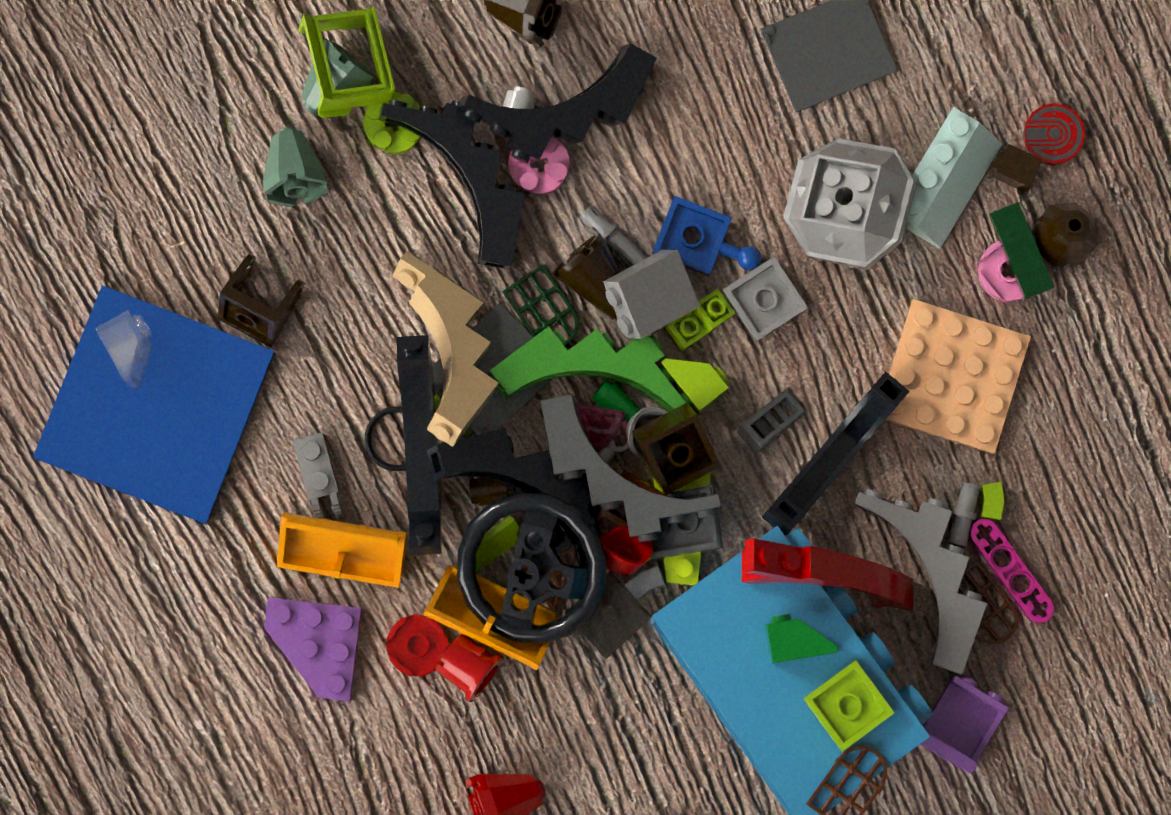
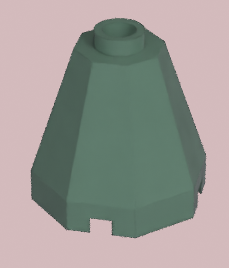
M325 38L323 42L335 90L371 86L376 82L378 78L362 62L361 64L354 59L355 57L331 39ZM312 64L301 97L305 101L303 107L318 117L317 106L321 94L314 65Z
M293 127L282 128L271 137L263 176L264 193L268 203L286 207L296 206L297 199L304 198L305 204L312 203L329 192L327 179L320 162L303 132Z

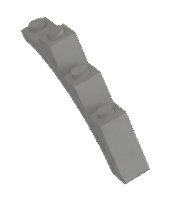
M866 489L865 494L859 492L854 505L870 511L894 527L909 542L926 568L934 590L938 612V634L931 664L962 675L987 603L982 602V595L964 589L963 595L957 593L970 557L963 555L965 551L963 548L948 543L946 548L940 547L952 511L946 509L947 503L933 498H929L928 503L922 501L918 512L912 511L914 505L898 499H896L895 504L883 501L884 494L870 489Z

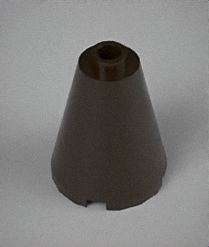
M598 233L576 248L567 259V264L565 265L562 261L552 274L613 320L617 318L614 307L610 305L606 298L607 290L603 281L621 271L604 238Z

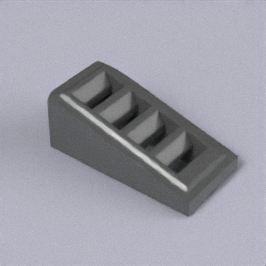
M785 389L744 422L737 430V433L752 451L758 454L806 413V410ZM780 402H783L793 414L791 417L778 405ZM771 410H773V412L783 422L781 425L769 413ZM763 418L764 421L773 430L771 433L759 421L760 419Z

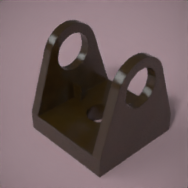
M249 253L220 292L217 319L272 347L295 307L305 282L298 279L276 310L241 292L256 260V256Z

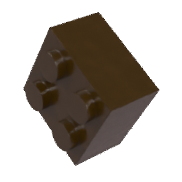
M688 403L632 431L656 483L665 495L721 467L697 414Z

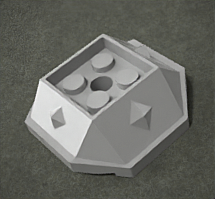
M838 138L798 159L783 219L809 258L869 270L879 259L902 243L917 182L897 149ZM853 193L852 201L847 205H843L844 197Z

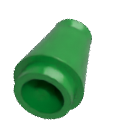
M607 379L602 382L591 398L597 403V407L627 422L639 409L615 381L611 383Z

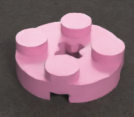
M554 135L551 136L541 156V159H546L548 162L544 165V171L538 172L537 168H531L530 164L533 163L531 161L526 164L516 160L511 156L512 151H510L508 167L511 179L516 186L526 192H530V194L540 196L550 194L559 189L567 178L570 168L569 155L565 146L555 139Z
M998 241L988 247L981 256L977 267L979 282L988 295L1001 302L1021 300L1023 296L1016 279L1002 275L1004 270L1002 264L1010 265L1001 243Z

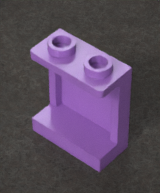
M962 674L961 678L953 676L932 710L934 716L928 719L923 726L930 737L920 745L968 774H972L978 765L977 761L1003 716L1008 713L1010 708L1003 705L1006 701L1003 697L992 691H989L988 694L983 693L977 689L979 683Z

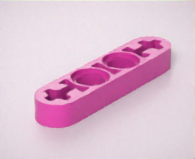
M980 519L974 522L969 532L971 542L1020 610L1033 623L1048 621L1054 612L1052 601L1000 529L989 519ZM979 525L983 528L989 527L991 529L988 536L992 542H995L997 538L1001 542V544L993 547L988 553L984 547L990 546L984 538L979 540L976 537V534L979 533L977 528ZM1003 549L1009 553L1011 560L1008 566L999 567L995 564L993 556L997 550ZM1016 575H1023L1029 581V587L1023 593L1016 592L1012 587V580ZM1035 589L1038 595L1033 596V599L1038 604L1045 603L1046 608L1043 610L1045 616L1032 615L1031 611L1034 609V605L1030 600H1027L1024 604L1021 598L1030 595Z

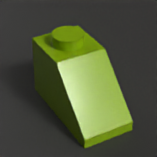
M667 358L660 364L661 367L668 371L676 387L689 398L692 407L698 414L729 389L726 385L729 379L718 366L713 369L709 363Z

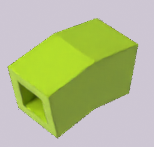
M1002 482L983 484L980 489L982 497L980 518L1000 521L1004 507Z

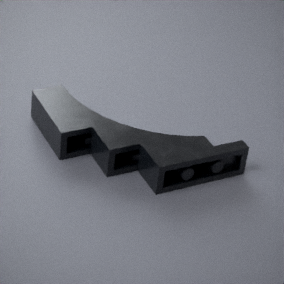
M429 335L397 337V367L405 443L410 555L442 554L441 479L434 480L426 451L438 444V438L427 430L435 414V383Z

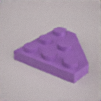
M268 597L264 629L317 697L351 701L362 608Z

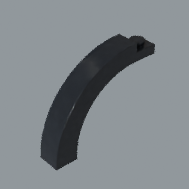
M885 371L764 513L762 518L774 528L778 526L785 536L788 535L910 391Z

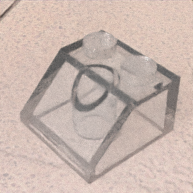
M127 310L95 329L124 382L135 390L140 387L152 344L148 337L152 335V332L146 321L139 314L134 316Z

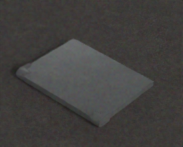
M830 0L760 29L795 113L897 72L895 63L868 0Z
M500 303L472 328L473 331L491 342L483 359L476 368L488 375L492 368L533 338ZM440 358L432 367L435 395L441 400L444 380ZM552 379L523 389L507 400L496 388L489 402L468 428L474 435L499 430Z

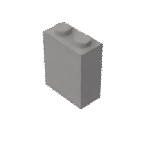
M661 250L603 281L607 290L606 298L610 305L614 307L618 317V327L626 338L642 339L700 307L678 250Z

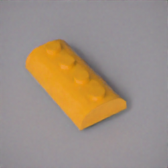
M283 512L280 522L276 567L332 576L337 579L343 578L399 588L404 567L407 532Z
M457 564L453 567L448 565L423 615L535 670L538 669L550 642L546 644L513 642L490 631L495 617L491 615L484 626L466 605L457 580ZM476 574L483 597L502 615L501 611L507 589ZM518 594L514 595L513 601L515 606L519 609H527L529 600ZM538 604L534 625H543L559 618L556 617L557 613Z

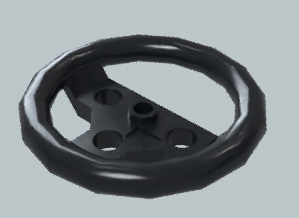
M518 492L491 502L470 521L458 547L457 580L467 607L484 626L490 615L495 617L490 631L513 642L546 644L572 635L594 615L606 589L607 557L596 528L577 507L550 494ZM521 511H527L522 522L514 560L508 570L509 581L501 615L483 597L476 578V553L485 533L501 518ZM559 520L565 522L580 539L588 560V567H577L563 563L552 545L555 528ZM536 532L542 536L543 546L540 549H534L528 544L527 538L529 533ZM525 566H528V572L532 573L533 575H529L525 572ZM553 571L564 573L566 576V585L564 587L553 585L551 582ZM516 593H522L527 596L529 600L527 609H519L515 606L513 598ZM553 595L565 599H580L578 604L562 618L543 625H534L537 605Z

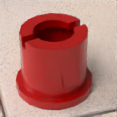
M460 634L442 655L435 671L465 692V699L467 701L473 702L492 681L500 669L504 657L498 653L495 656L492 655L486 648L480 646L470 637Z

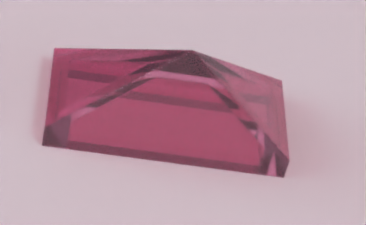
M576 403L584 430L596 451L615 439L625 417L624 411Z

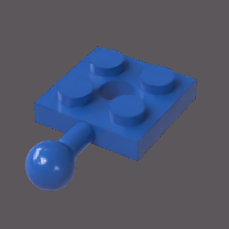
M674 196L652 251V254H655L661 250H678L684 267L710 276L718 253L736 259L739 266L748 271L757 268L762 261L761 253L756 247L746 246L740 249L723 242L732 220L731 217ZM686 229H697L701 234L700 241L696 244L687 243L683 238V233Z

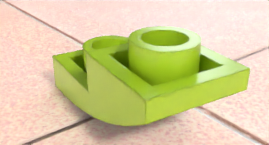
M719 289L698 301L700 307L664 327L682 352L736 314Z

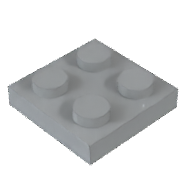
M775 256L722 289L725 297L755 342L808 309Z

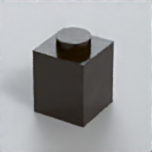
M1008 144L1004 152L998 150L991 167L996 169L993 178L1027 192L1043 159Z

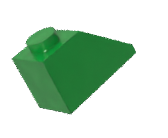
M790 614L771 617L772 623L765 625L771 664L838 652L837 645L800 619L791 620Z

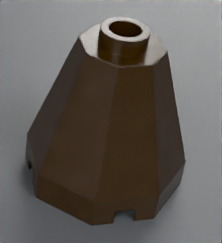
M484 0V4L487 6L486 11L529 44L542 47L545 44L542 39L549 40L553 37L562 13V6L557 4V0Z
M1076 202L1050 205L1033 225L1035 242L1040 254L1054 267L1081 265L1099 244L1096 218Z

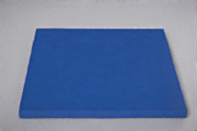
M102 285L33 458L207 525L275 351Z

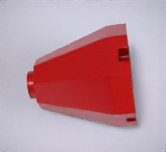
M479 774L469 777L465 782L466 789L473 788V794L468 795L473 815H529L542 805V798L546 797L541 780H535L532 774Z

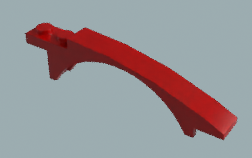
M756 538L745 540V550H742V583H803L836 586L871 595L874 598L872 600V607L875 608L888 606L904 610H914L913 579L889 567L849 554L814 546L801 548Z

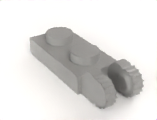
M323 433L293 440L308 500L312 503L315 517H325L319 499L330 496L331 508L336 519L343 517L337 494L339 489Z

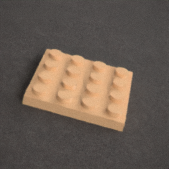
M912 299L889 374L910 392L888 416L886 421L994 455L1031 336Z

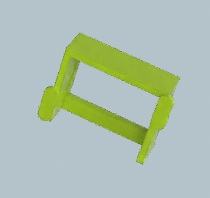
M372 6L371 9L316 16L303 13L298 30L299 34H306L317 77L321 94L317 106L318 115L321 118L346 116L351 113V108L389 103L395 92V86L375 6ZM365 28L379 85L335 90L321 32Z

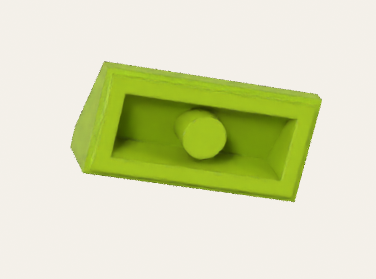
M508 517L484 535L476 553V572L516 545L518 541L516 534L520 527L513 517Z

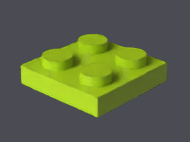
M856 660L803 698L841 752L895 713Z

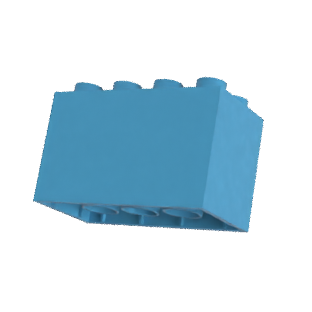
M776 526L759 538L801 548L812 546L799 528L785 536L780 528ZM741 551L652 615L649 621L788 815H820L806 805V803L832 768L836 758L846 750L841 752L803 700L804 697L856 660L895 713L847 749L854 746L873 748L884 758L887 768L930 737L922 724L933 717L934 714L913 685L910 684L908 687L904 685L896 690L884 671L896 663L894 658L874 632L869 635L866 634L861 639L856 635L846 619L858 610L842 587L826 585L822 588L821 585L803 583H742ZM790 614L791 620L800 619L837 645L838 652L771 664L765 625L772 623L771 617ZM863 749L849 752L843 760L849 764L854 762ZM868 750L856 769L864 775L866 772L868 774L878 760V757L875 753ZM839 763L826 782L833 787L835 784L838 785L848 769ZM882 763L871 777V780L883 772ZM855 774L850 776L840 792L848 797L856 791L863 780ZM823 786L811 804L820 810L832 792ZM840 797L834 798L824 813L843 800Z

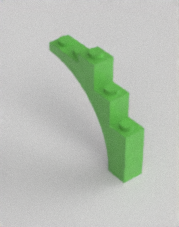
M548 326L488 373V376L498 382L496 388L505 400L523 389L549 379L566 376H592L628 385L656 401L667 412L685 403L692 406L689 398L682 391L678 393L672 386L671 382H673V379L664 367L658 368L656 365L664 357V354L661 352L663 350L662 344L654 335H647L642 339L635 338L616 353L613 350L615 344L605 332L601 334L596 329L571 349L567 350L565 348L567 342L561 333L557 330L553 332Z

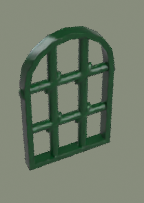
M544 265L521 277L519 281L502 291L533 337L556 321L558 324L560 322L569 335V338L566 340L567 344L575 337L578 330V318L573 305L568 302ZM541 270L544 271L553 284V287L547 291L546 289L543 290L534 276ZM529 278L541 294L533 300L528 298L520 286L521 283ZM515 287L527 303L520 309H517L507 294ZM556 290L568 307L562 312L556 309L548 295ZM541 300L543 302L546 301L555 315L549 321L543 320L534 307ZM527 309L533 312L541 324L534 331L531 330L521 315ZM570 312L575 320L573 333L562 318Z

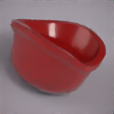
M628 526L616 527L600 537L607 557V569L613 573L620 575L635 573L651 559L653 552L652 541L639 543L638 537H630Z

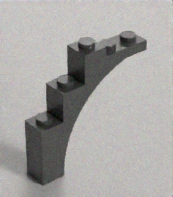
M572 394L541 400L554 474L556 476H563V480L581 478V472L586 471L592 506L600 507L601 511H609L620 508L619 503L624 502L630 537H638L639 543L656 540L657 534L664 532L661 520L667 519V524L686 521L685 515L697 513L698 518L717 515L716 509L723 508L719 494L690 500L676 499L654 494L627 481L603 460L592 445L580 420L576 400Z

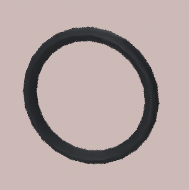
M393 406L381 410L370 420L365 431V446L370 458L378 466L390 471L406 470V464L392 465L382 461L375 454L371 444V434L375 424L387 414L402 413V406Z

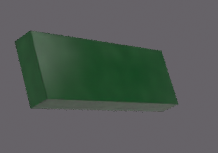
M1019 202L990 213V220L1024 300L1053 289V282Z

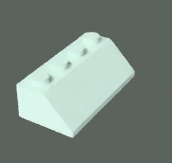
M954 107L912 175L917 185L905 228L939 249L942 247L1002 146V143L980 122Z

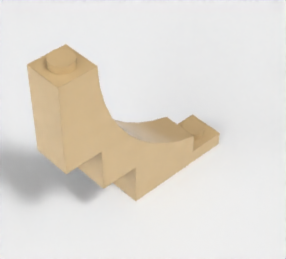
M406 251L400 258L392 277L414 291L409 304L420 315L432 334L443 367L442 398L439 408L436 410L427 430L433 433L439 440L453 447L489 402L498 385L496 380L476 368L491 343L469 328L483 302Z

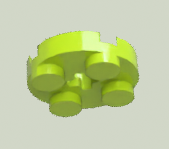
M394 92L391 100L407 103V108L419 110L420 105L410 95ZM383 104L368 105L363 124L366 136L374 147L390 155H399L412 150L417 145L421 137L400 126L399 130L393 131L392 127H386V122L378 120L380 108Z

